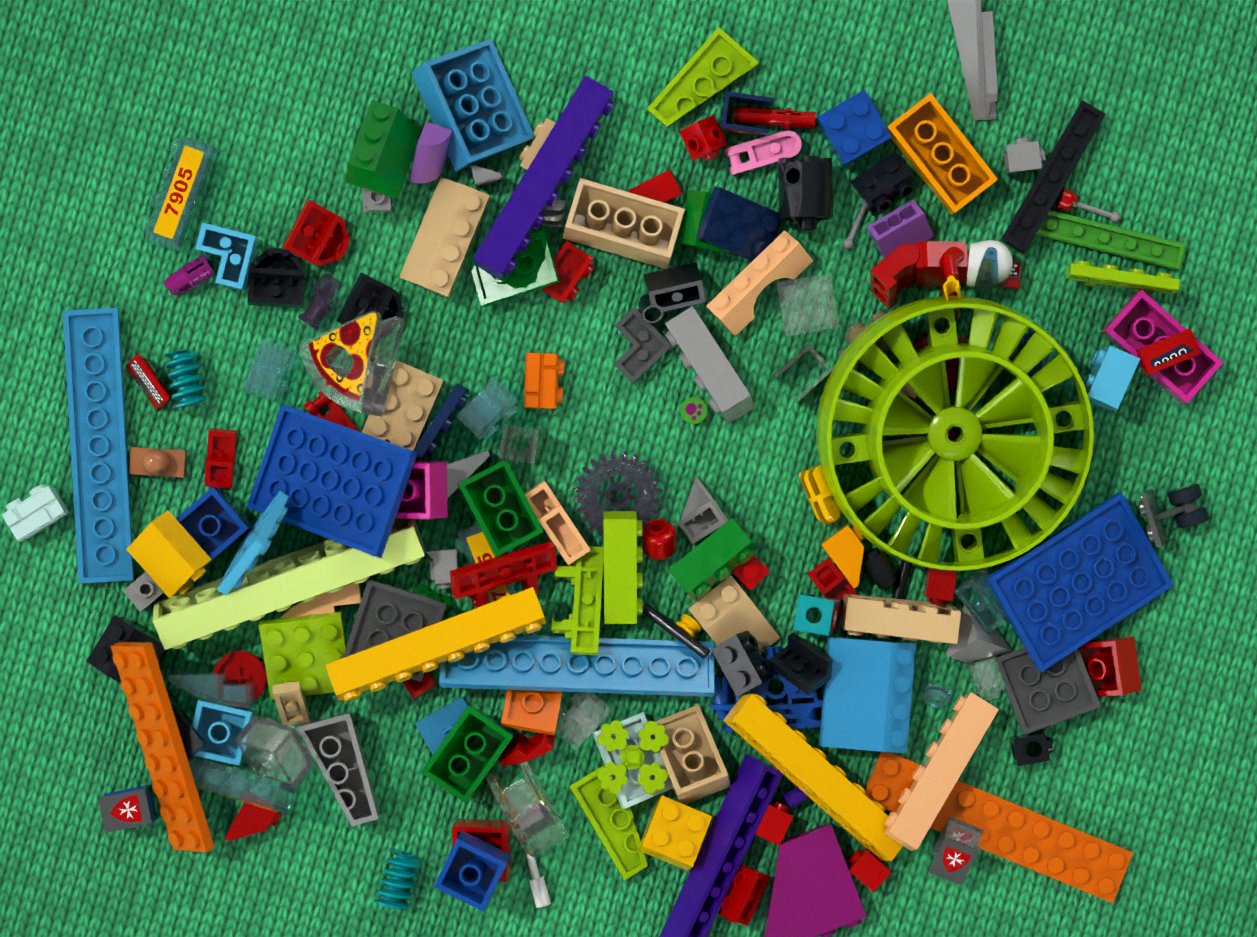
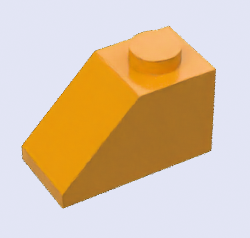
M844 525L821 542L820 545L851 587L855 588L859 585L864 546L861 541L864 538L855 527L850 528L848 525Z

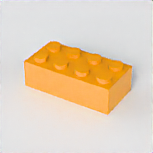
M931 93L887 126L893 142L950 215L956 213L998 180Z

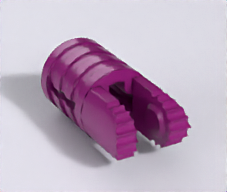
M202 254L199 258L182 266L180 270L166 278L164 284L172 295L179 296L217 274L207 257Z

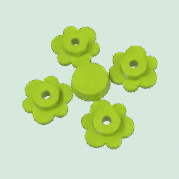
M614 720L610 724H603L601 726L602 732L598 735L597 741L600 745L605 746L609 752L615 749L622 750L620 755L622 764L615 765L613 762H608L605 768L598 770L597 778L601 781L600 787L603 790L609 789L611 793H619L622 785H626L628 782V778L625 776L626 768L632 770L639 768L641 776L638 777L637 782L639 785H643L645 793L652 794L656 790H663L665 787L664 782L668 779V772L665 769H660L658 763H652L651 765L643 764L645 758L643 750L651 749L652 752H658L662 746L668 744L669 738L664 733L665 727L657 725L654 721H648L644 724V729L638 731V737L641 739L639 746H626L625 738L628 737V731L623 729L620 721Z

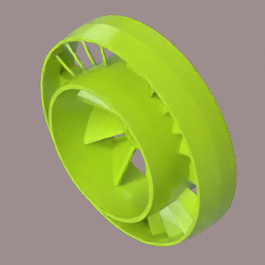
M945 296L918 300L883 315L865 328L844 350L834 365L821 396L817 415V452L821 470L835 503L858 532L872 544L902 561L918 566L939 570H974L1009 561L1027 552L1052 533L1067 516L1075 504L1089 472L1094 440L1093 416L1085 385L1074 363L1064 348L1041 325L1010 307L990 300L970 296H961L959 299L958 296H948L949 301H947ZM954 308H974L969 343L958 342ZM924 314L928 346L915 351L902 323ZM998 314L1006 315L992 350H989L987 347ZM938 318H945L947 326L942 332H937L934 328V323ZM1030 327L1035 331L1014 360L1010 361L1008 358ZM880 337L883 338L899 359L895 364L874 343ZM1055 349L1058 356L1029 377L1027 373ZM959 357L955 405H950L945 360ZM858 360L881 377L878 383L873 382L853 369ZM1003 368L1017 377V379L975 414L971 412L972 408ZM1072 377L1079 401L1047 405L1041 393ZM907 384L934 413L930 415L902 393L900 389ZM841 389L869 399L867 407L839 399ZM1060 411H1065L1067 413L1066 421L1063 424H1057L1056 415ZM832 421L863 423V431L831 436ZM1031 422L1034 423L1037 429L1036 436L982 434V429ZM958 426L960 429L958 438L949 440V429ZM1082 430L1081 450L1053 446L1055 433ZM925 434L922 437L882 441V436ZM844 442L852 443V451L848 455H841L839 452V448ZM977 451L1016 482L1014 489L1011 490L974 452ZM934 454H936L932 458V460L927 464V466L923 469V471L919 474V476L915 479V481L911 484V486L907 489V491L903 495H901L900 493L904 490V488L910 483V481L916 476V474L922 469V467L928 462V460ZM867 461L875 479L844 495L840 488L834 465ZM954 461H956L961 506V514L957 516ZM1052 465L1074 472L1072 481L1047 472L1049 466ZM1039 488L1060 501L1055 510L1035 495ZM885 491L890 498L862 523L855 513L881 492ZM902 507L908 513L889 543L886 544L878 536L899 508ZM1021 508L1039 525L1032 533L1016 514ZM922 520L929 523L918 558L907 554V550L918 524ZM1001 521L1013 546L984 558L981 527ZM943 527L951 528L955 562H938ZM966 534H972V544L963 547L961 545L962 537Z

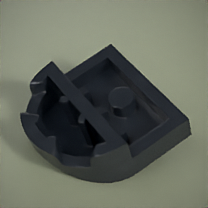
M272 248L265 250L264 254L252 261L249 268L248 305L303 308L305 274L302 264L292 252L282 248Z
M360 273L336 321L347 325L371 313H376L377 319L372 338L379 339V337L394 333L399 328L404 317V308H402L400 295L396 290L364 273Z

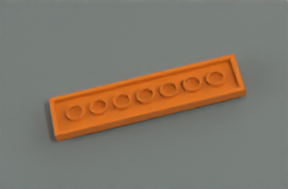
M118 642L111 646L113 661L120 675L121 687L128 701L129 713L133 718L137 739L145 756V765L149 769L153 782V791L157 795L161 808L160 813L168 831L169 842L173 850L208 852L215 847L152 642Z

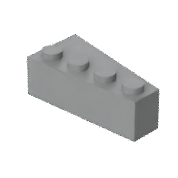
M693 306L665 323L668 330L665 333L666 338L672 347H679L683 353L679 355L682 363L687 370L693 369L696 377L693 378L701 392L707 391L711 398L708 400L710 406L716 414L720 412L727 425L755 408L750 393Z
M352 711L299 725L297 730L320 767L324 778L334 792L351 826L378 820L380 813Z

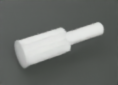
M527 852L526 858L532 876L529 882L536 908L546 907L551 902L544 876L540 877L534 852Z

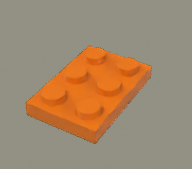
M507 690L501 726L555 736L563 692Z

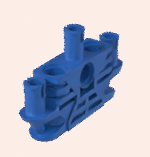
M772 646L765 647L766 661L768 663L769 659L773 657ZM774 646L775 655L782 650V646ZM771 669L773 679H779L783 683V688L779 693H771L768 690L770 682L768 681L744 694H757L765 701L766 695L772 699H780L786 695V702L767 703L766 707L772 712L781 714L787 720L786 724L791 729L821 727V719L816 717V707H822L824 684L822 685V698H818L816 690L807 695ZM714 676V703L708 705L710 709H715L720 720L723 721L729 713L728 711H731L741 696L737 697L735 695V702H730L729 682L726 676H721V688L719 676ZM812 698L813 701L792 702V699ZM723 721L725 727L722 728L723 731L735 732Z

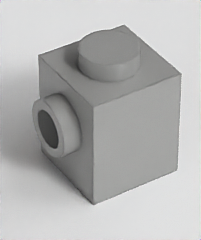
M1030 137L1015 139V144L1003 147L1006 175L1039 171L1042 169V164H1045L1044 148H1039V141L1031 142Z
M146 572L123 590L140 612L145 611L165 594Z

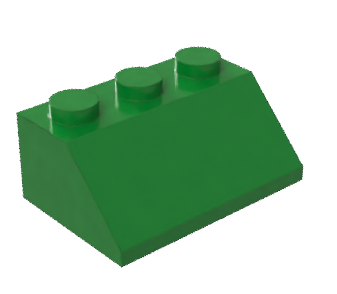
M371 101L348 162L345 183L398 199L422 133L399 108Z
M506 459L457 484L495 557L544 532Z
M731 518L668 570L694 601L696 598H702L708 594L711 586L718 580L723 581L728 578L732 573V569L738 564H744L749 561L757 548L735 520Z
M468 705L424 766L421 773L464 803H467L513 738V731L507 727H502L501 723L490 715Z

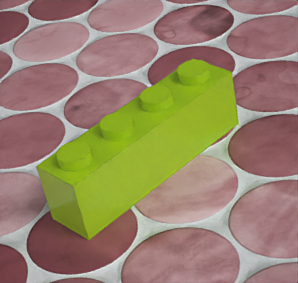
M603 511L604 624H637V615H643L642 598H637V589H642V572H637V563H642V546H637V536H642V520H637L636 511Z

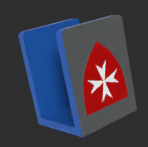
M150 785L107 793L98 799L103 827L106 833L151 824L157 820Z

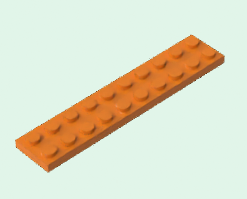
M880 752L865 787V795L871 801L874 800L880 803L886 810L896 813L901 804L898 802L901 793L905 788L910 789L915 781L911 777L916 768L921 764L892 752ZM957 780L930 828L942 832L949 817H953L983 830L974 845L975 847L1111 903L1114 902L1133 855L1132 851Z

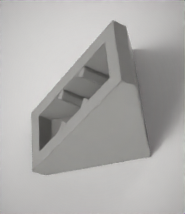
M697 476L681 519L677 522L692 544L728 521Z
M964 604L960 617L958 643L949 644L946 656L969 663L1011 652V648L987 613Z

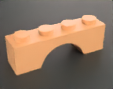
M784 230L706 307L731 334L736 336L755 318L754 305L756 299L768 284L780 278L794 280L813 260L801 244Z

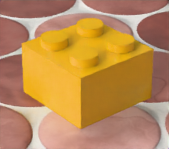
M662 795L656 801L638 851L688 871L695 863L712 816Z

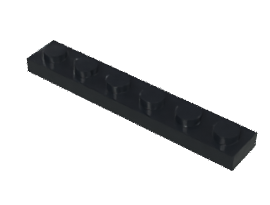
M1083 100L1081 101L1000 241L1022 254L1026 252L1106 113Z

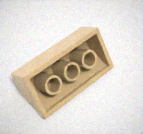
M440 177L399 278L450 298L491 200L490 195L464 184Z
M580 178L565 225L563 239L667 269L685 209Z

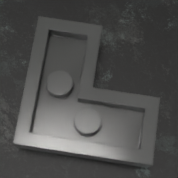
M635 307L614 325L633 345L614 363L632 384L672 347L650 323L643 320L641 313Z

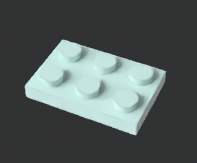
M644 712L620 721L623 729L628 731V737L625 738L626 746H639L641 739L638 737V731L644 729V724L647 722ZM601 729L592 732L604 764L606 765L608 762H613L615 765L622 764L620 759L622 750L607 751L605 746L600 745L597 741L598 735L602 732ZM643 750L645 757L643 764L651 765L652 763H658L660 769L666 770L659 751ZM626 768L625 776L628 778V782L626 785H622L621 791L616 793L621 808L625 809L673 789V786L668 776V779L664 782L665 787L663 790H656L652 794H647L643 790V785H639L637 782L638 777L641 776L639 768L633 770Z

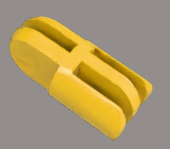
M817 465L816 467L801 471L799 478L816 518L823 524L835 523L839 519L841 512L826 484L821 466Z

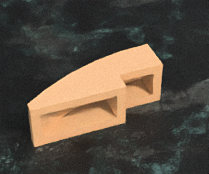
M545 480L524 493L539 523L568 565L591 551Z
M352 582L344 585L337 592H324L317 595L312 601L305 603L301 601L281 616L280 619L337 612V606L360 603L363 596L361 583L354 584Z

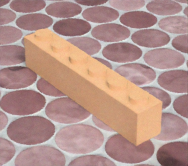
M972 692L964 697L962 695L958 697L952 708L955 710V713L951 719L947 718L941 725L939 732L942 735L937 743L933 741L927 749L925 755L928 758L923 766L919 765L911 777L915 781L910 789L905 788L898 799V802L901 803L896 813L892 811L884 823L887 828L883 834L910 851L918 849L999 710Z

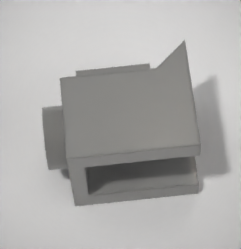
M362 188V213H393L391 196Z
M457 549L426 551L433 559L430 560L431 580H435L438 589L451 588L450 571L459 568Z

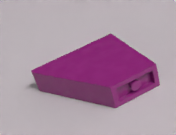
M830 822L783 839L777 849L763 937H816L818 935L828 937L837 933L836 929L844 925L847 928H851L861 924L862 919L867 916Z

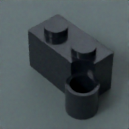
M697 263L643 274L647 294L640 298L638 305L642 318L647 323L660 321L665 311L706 302L703 282Z

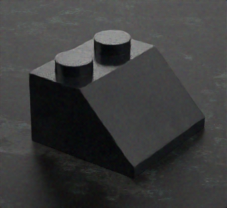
M114 615L86 662L106 676L121 683L118 669L113 661L112 645L118 642H152L159 665L169 649L165 650L158 638L132 620Z

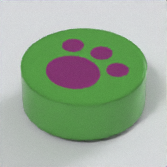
M698 397L686 399L680 408L681 417L689 424L702 422L708 412L706 403Z

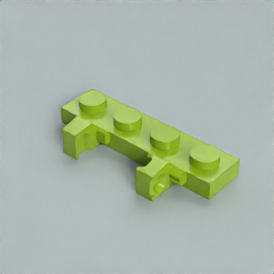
M1075 261V264L1071 263L1066 271V279L1083 281V286L1095 287L1097 284L1137 289V291L1143 290L1147 295L1151 292L1174 295L1179 291L1180 279H1174L1173 275L1169 273H1156V276L1146 274V271L1142 269H1129V272L1118 270L1119 267L1114 265H1102V268L1091 266V262Z
M589 546L591 551L569 566H557L555 570V580L565 578L567 581H571L572 587H575L573 614H569V619H564L562 622H556L552 619L551 631L552 633L565 634V639L571 640V654L598 656L604 547Z

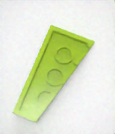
M718 27L648 106L647 111L667 128L759 65V62Z
M604 764L568 787L622 879L626 880L646 868L648 864L645 854L638 851L641 841L633 820L631 807L622 809L617 795L611 793L609 789L603 790L600 787L601 781L597 778V772L599 769L605 768Z

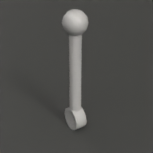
M863 199L861 200L862 207L849 237L843 241L845 249L853 247L854 236L868 208Z

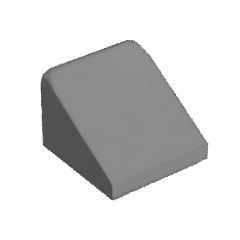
M470 165L476 187H482L503 180L499 172Z

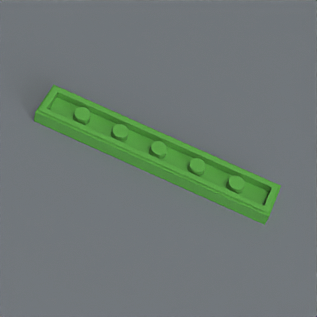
M1052 210L1048 212L1036 233V236L1176 271L1181 269L1186 248L1185 243Z

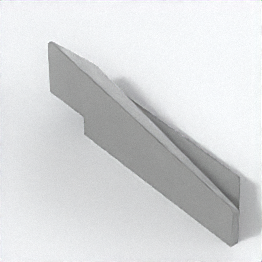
M947 0L973 119L975 121L996 120L995 101H997L998 89L993 11L981 12V0Z

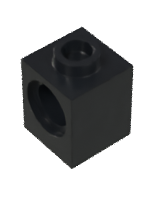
M1039 731L1025 736L1009 737L1015 765L1023 766L1050 760L1049 753H1053L1051 738L1046 737L1044 732ZM1031 741H1037L1039 744V750L1034 755H1028L1026 752V746Z

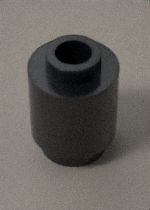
M876 547L864 554L865 559L862 560V564L873 585H877L879 590L898 581L896 576L897 570L888 553Z

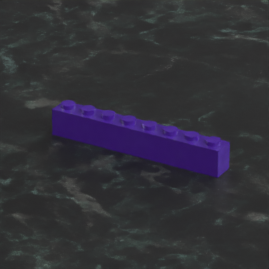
M585 75L474 255L473 264L501 281L506 274L509 276L512 274L518 263L515 258L520 251L523 253L526 251L532 240L529 235L534 228L538 230L546 217L543 213L548 205L552 207L560 194L557 190L561 183L567 184L574 171L571 167L575 160L580 162L587 151L586 142L589 138L594 139L601 128L599 121L602 116L608 117L615 105V102L612 101L614 91Z
M748 754L745 755L659 937L707 936L783 776L776 767Z

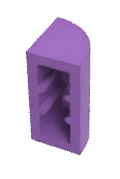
M428 122L425 123L417 143L410 182L428 183L434 181L442 174L450 143L451 129Z
M914 200L866 226L883 258L887 257L902 244H912L915 246V242L927 241L934 237L924 212Z

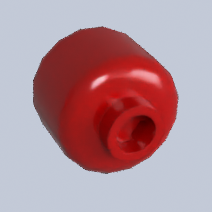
M653 519L642 528V548L644 554L648 557L663 560L676 552L678 546L676 530L670 522L663 519Z

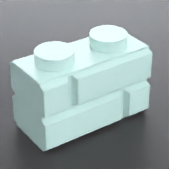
M40 484L29 491L31 495L24 501L18 498L5 506L8 511L4 512L2 517L17 541L23 542L69 514L67 507L52 485L45 487L43 484Z

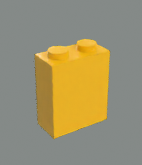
M169 510L153 520L126 549L169 599L178 592L183 595L194 586L191 581L196 582L207 572L204 567L212 560Z

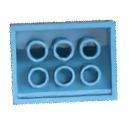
M492 38L426 61L411 72L433 123L452 130L447 154L455 172L471 167L470 165L479 164L535 139Z
M828 637L827 655L832 659L831 679L824 684L819 746L907 753L916 644L892 640Z

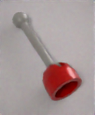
M1062 188L1056 201V208L1063 211H1071L1075 207H1079L1108 217L1114 223L1119 222L1121 219V215L1118 212L1110 213L1079 202L1076 193L1066 188Z

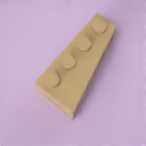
M844 594L840 626L847 630V634L863 636L865 632L873 633L875 637L879 638L897 636L909 641L921 639L933 643L957 644L961 611L951 603L941 605L930 603L929 601Z

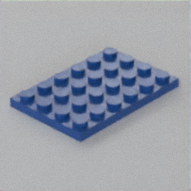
M282 404L247 508L263 513L277 493L281 491L289 496L284 505L288 510L281 521L372 556L382 558L418 453Z
M1121 492L1114 494L985 578L1039 672H1043L1174 586Z

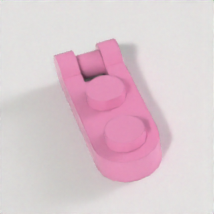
M783 131L726 148L724 152L726 158L729 157L732 167L729 169L731 176L777 163L779 158H793L800 152L802 143L799 135L795 132ZM747 152L749 161L742 163L739 154Z

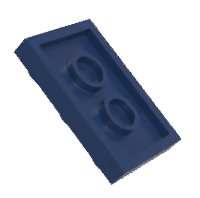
M714 186L696 238L753 261L775 240L782 220H779L778 212L721 187Z
M458 383L455 385L413 451L418 453V457L424 458L426 455L430 457L440 444L436 441L437 437L441 432L447 433L454 422V419L451 418L452 414L456 409L461 411L468 401L469 397L465 395L468 389Z

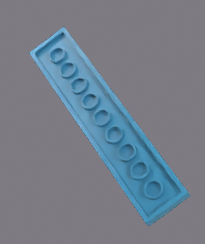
M119 308L63 311L79 583L135 580L134 558L126 550L132 544L133 537Z
M516 635V638L510 642L501 643L498 641L490 644V648L483 652L475 653V651L466 653L464 654L465 657L459 661L440 663L439 687L713 697L714 654L711 649L714 648V642L698 641L710 650L708 656L702 659L680 641L599 638L598 656L571 654V640L565 639L562 636Z

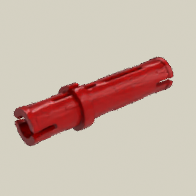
M734 106L733 124L784 127L785 130H790V127L814 130L816 112L792 111L791 108L774 110Z

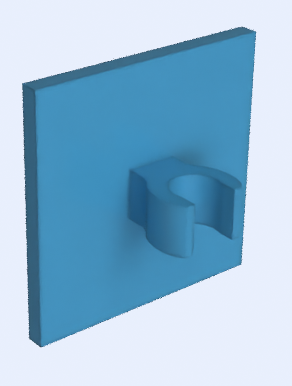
M463 696L415 723L432 754H434L468 706Z

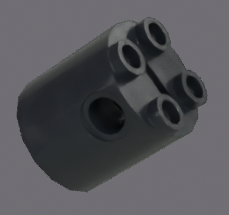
M802 156V160L779 158V220L794 221L795 230L808 231L817 230V224L820 220L833 219L832 158H819V156Z

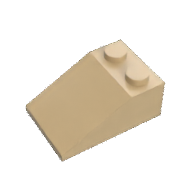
M731 575L712 587L704 597L697 599L687 607L716 645L721 644L738 633L748 630L756 639L758 649L762 653L765 647L771 646L780 639V636Z
M699 704L655 721L657 725L665 727L664 733L669 738L668 744L662 746L659 753L679 803L686 805L731 787L729 775Z

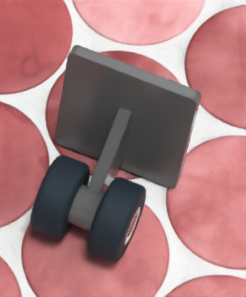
M1192 484L1170 491L1168 493L1170 504H1179L1180 506L1159 511L1152 488L1146 490L1141 495L1142 500L1138 501L1142 516L1147 515L1150 524L1147 527L1148 537L1151 543H1156L1157 548L1163 546L1168 541L1162 521L1163 518L1180 513L1175 516L1177 526L1180 529L1198 525L1209 520L1207 509L1205 507L1198 508L1195 499L1202 496L1199 484Z

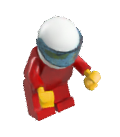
M996 240L971 243L970 252H967V243L922 241L915 242V246L912 244H902L870 270L871 292L889 310L897 303V294L906 286H911L915 283L916 287L924 288L941 286L942 294L947 301H949L948 296H958L959 299L961 297L959 283L967 282V286L975 287V290L998 288V283L1005 280L1012 271L1013 259L1007 246ZM954 308L955 321L959 319L961 314L959 308Z

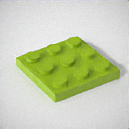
M341 612L259 621L271 700L274 699L272 685H279L285 682L300 681L304 696L335 692L325 665L343 659L346 640Z

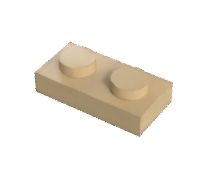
M546 118L544 123L539 122L533 133V136L536 138L531 147L527 145L520 155L521 167L526 170L529 168L556 124L548 118Z
M300 681L272 685L274 700L283 726L310 722V714Z

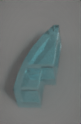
M171 673L168 675L169 682L198 698L231 707L251 708L254 706V684H227V673Z

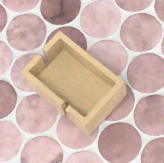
M393 359L384 379L388 386L387 388H380L362 433L384 441L389 440L392 444L413 451L423 435L445 381Z

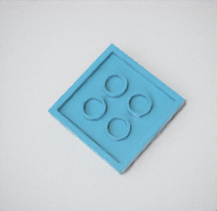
M279 491L242 540L217 589L219 592L227 595L232 587L238 589L246 577L243 573L251 572L259 559L256 556H259V554L264 555L271 544L268 538L271 539L280 526L276 521L279 523L288 510L284 507L289 498L288 495Z

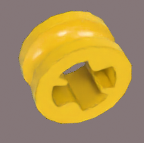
M683 614L681 616L682 620L675 623V625L693 638H695V632L699 633L702 630L698 622L687 614Z

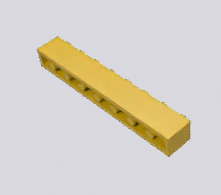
M532 587L325 666L339 701L345 700V702L358 699L360 693L371 690V692L382 690L386 687L387 683L394 680L397 682L406 681L413 677V673L422 670L424 673L433 671L442 662L449 661V663L459 661L465 657L464 654L472 651H475V653L483 652L490 648V644L495 642H510L519 633L525 631L528 634L536 632L542 628L543 624H546V620Z
M757 694L742 695L723 721L880 861H892L903 846L883 834L887 828L884 823L888 817L884 813L885 808L877 801H871L865 795L866 791L860 785L851 783L845 777L846 773L840 767L832 766L825 760L827 758L826 755L818 748H812L806 742L807 738L801 732L792 730L786 724L787 720L781 714L772 712L766 707L767 702Z

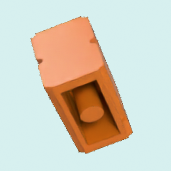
M526 353L524 408L557 409V403H563V387H558V376H564V360H559V354Z

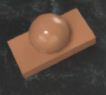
M131 447L129 474L185 478L187 451Z

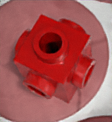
M714 115L699 120L679 131L693 161L704 157L705 161L713 159L720 155L719 149L728 145Z

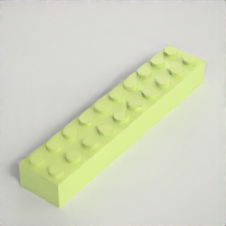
M395 518L382 558L327 539L255 565L251 572L243 573L246 577L239 588L232 587L227 595L217 590L223 579L222 577L194 587L183 595L178 593L170 599L167 597L154 602L153 623L164 649H179L194 639H207L216 631L222 629L225 631L232 630L238 627L241 622L247 620L257 621L263 618L266 613L275 610L276 612L285 611L291 607V604L300 601L303 603L312 601L317 595L324 592L334 593L349 583H362L371 575L377 573L387 574L393 571L396 566L402 564H415L420 561L421 557L425 556L422 537L415 519Z

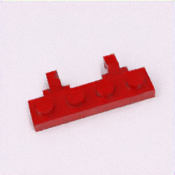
M549 541L451 570L452 595L456 600L463 597L471 598L472 604L478 608L488 604L487 591L516 581H521L523 591L533 587L535 593H538L537 578L541 577L543 573L557 569L555 546Z

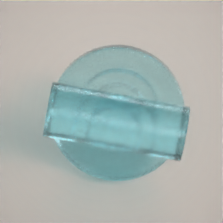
M927 681L923 699L933 708H944L949 705L953 690Z

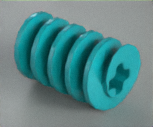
M190 350L164 354V357L172 358L171 361L165 364L166 368L174 369V371L167 374V377L176 380V382L169 385V388L178 391L171 396V400L180 401L173 408L193 406L206 400V396L198 395L197 393L204 389V385L196 384V381L203 378V376L194 373V370L200 368L201 365L192 362L199 354L190 352Z
M391 848L390 851L396 855V858H387V862L393 865V867L384 868L383 872L389 875V879H380V882L386 886V889H377V893L383 898L382 900H374V902L391 909H406L408 903L403 899L410 898L412 894L406 888H414L415 883L410 878L418 876V872L414 868L420 867L422 862L408 852Z

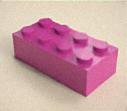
M1139 290L1131 296L1100 333L1118 349L1139 358L1136 350L1186 329L1143 290ZM1196 337L1195 339L1201 354L1149 375L1180 404H1187L1224 363ZM1139 361L1138 366L1144 371L1141 361Z
M415 461L396 518L435 519L448 517L447 462Z

